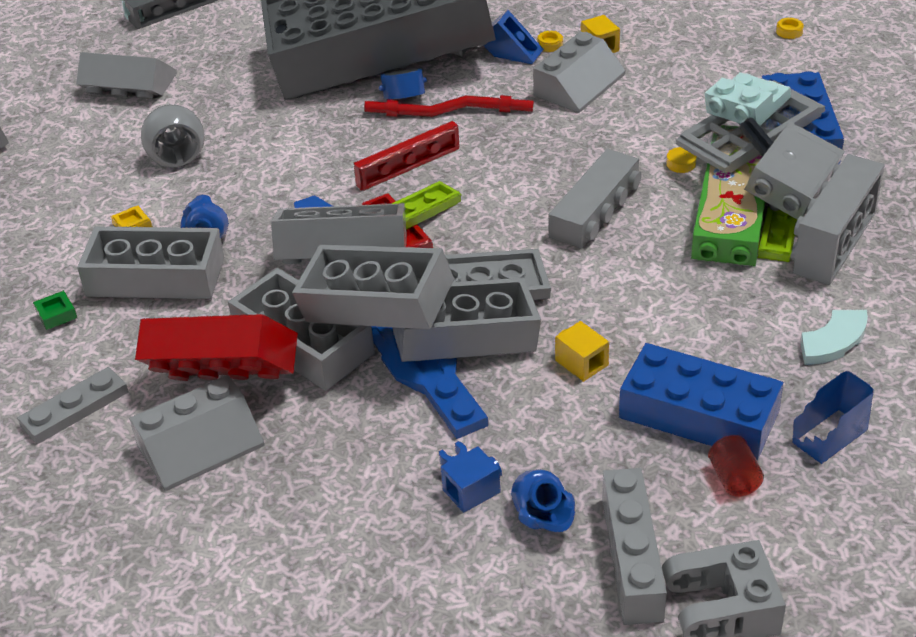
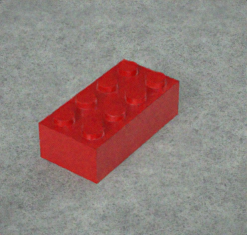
M263 314L140 319L135 360L149 365L148 370L168 373L169 379L187 381L189 376H197L204 380H217L219 375H229L232 379L247 380L249 375H258V377L264 379H279L280 374L294 373L298 333Z

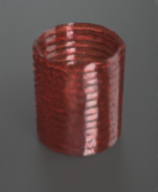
M739 435L725 436L711 446L708 458L727 494L742 497L753 493L761 486L764 481V473L743 437Z

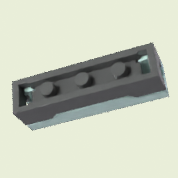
M121 0L125 18L137 30L218 1Z

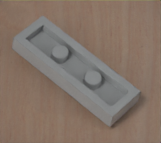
M108 366L20 415L17 419L22 429L38 445L129 393L127 384Z

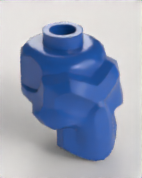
M201 194L186 205L183 210L180 228H219L220 238L222 239L228 231L229 221L227 214L221 207L212 203L208 195Z
M542 469L525 471L517 477L512 485L511 497L519 513V521L532 529H546L551 532H564L569 529L575 516V500L570 492L564 490L559 478L552 472Z

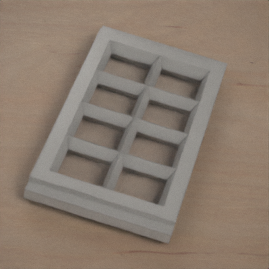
M791 89V98L761 124L760 127L774 142L789 121L803 128L821 117V113L825 112V106ZM711 115L681 133L680 137L676 139V145L724 173H731L760 155L759 151L740 130L741 124L715 115Z

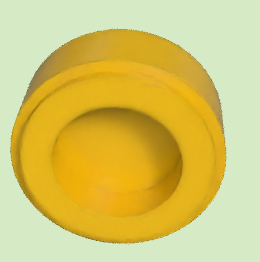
M783 18L777 22L776 33L778 36L786 39L799 38L803 34L804 24L796 18Z
M544 31L537 36V42L544 52H555L563 45V36L557 31Z
M676 147L668 151L666 166L673 172L687 173L695 169L697 156L682 147Z

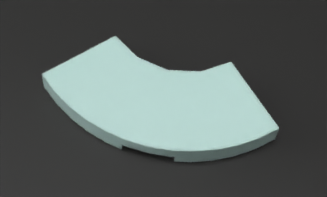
M832 310L831 320L826 326L815 331L802 332L801 348L804 365L823 364L844 357L845 352L855 345L858 346L865 334L868 317L867 310Z

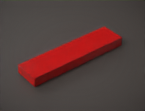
M450 121L354 162L356 186L361 191L367 190L460 148L458 124Z

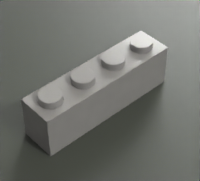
M606 149L548 214L549 238L580 249L589 240H594L602 224L610 221L613 211L618 205L622 206L625 203L627 195L632 189H636L639 186L642 177L639 171V158Z
M642 468L604 470L602 502L623 625L664 622L667 592Z

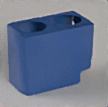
M850 371L840 373L818 389L814 400L807 403L803 413L794 419L792 443L823 464L868 430L874 389ZM838 410L844 413L839 419L837 428L828 433L826 440H821L814 436V441H811L807 436L804 438V442L799 440V438Z

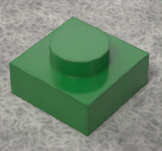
M64 290L33 302L36 313L46 330L78 318L75 308Z

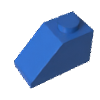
M509 10L492 22L496 40L484 45L494 57L526 64H532L543 51L539 43Z

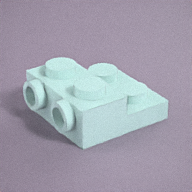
M740 72L732 80L721 78L704 93L706 113L739 124L752 117L760 126L791 98V89L774 81L764 80Z

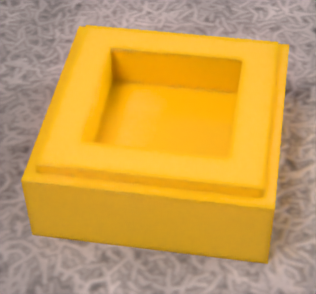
M139 205L111 216L112 224L115 227H152L151 220Z

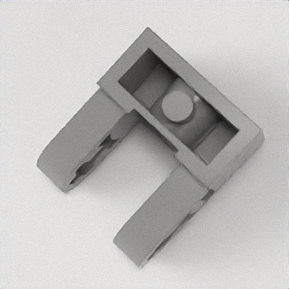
M760 540L677 554L668 558L663 563L662 572L667 588L670 591L684 593L721 587L723 594H728L729 596L719 600L695 603L684 608L678 615V621L684 637H768L781 634L786 604Z

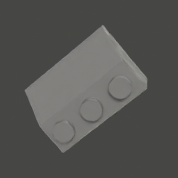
M580 31L533 68V96L580 113L621 79L626 71L603 39L593 36L588 32Z
M80 52L76 84L86 88V93L102 95L103 91H111V95L118 97H127L128 93H136L138 98L153 99V95L163 96L177 74V69L157 58Z
M229 375L129 418L137 447L165 492L265 446L243 394Z

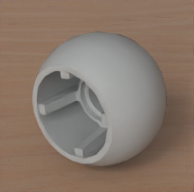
M169 104L156 108L147 116L141 127V142L146 154L154 162L165 167L178 168L190 164L198 157L204 146V128L200 119L193 111L180 105ZM168 128L170 131L174 130L172 132H165Z

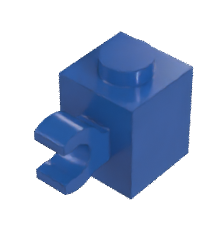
M457 441L455 443L456 456H449L444 450L439 451L442 489L463 513L501 493V467L494 457H488L479 446L467 452L466 446L462 442Z

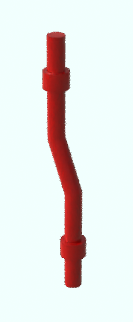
M465 95L432 106L399 103V100H387V102L365 101L364 112L386 113L388 117H398V114L434 117L464 107L499 109V112L510 113L511 110L533 112L534 100L512 99V96L500 95V98Z

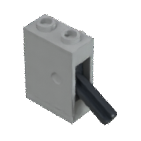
M749 117L740 125V130L763 156L755 166L744 190L769 203L768 206L773 211L781 210L796 219L804 216L812 198L816 199L819 195L823 182L830 179L835 165L840 162L845 151L790 121L774 142L754 118Z

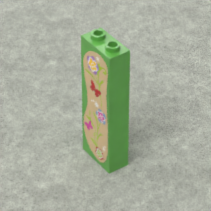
M719 126L728 132L738 128L734 126ZM713 133L711 144L722 137ZM745 134L739 137L751 144ZM729 143L719 150L731 156L742 148ZM761 154L731 173H724L707 163L693 232L691 259L756 266L765 201L744 189L755 166L763 157Z

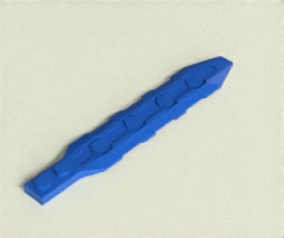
M315 195L294 202V208L332 206ZM372 326L373 343L382 355L381 360L395 380L424 394L456 439L489 426L488 416L456 375L457 358L402 362L392 327Z

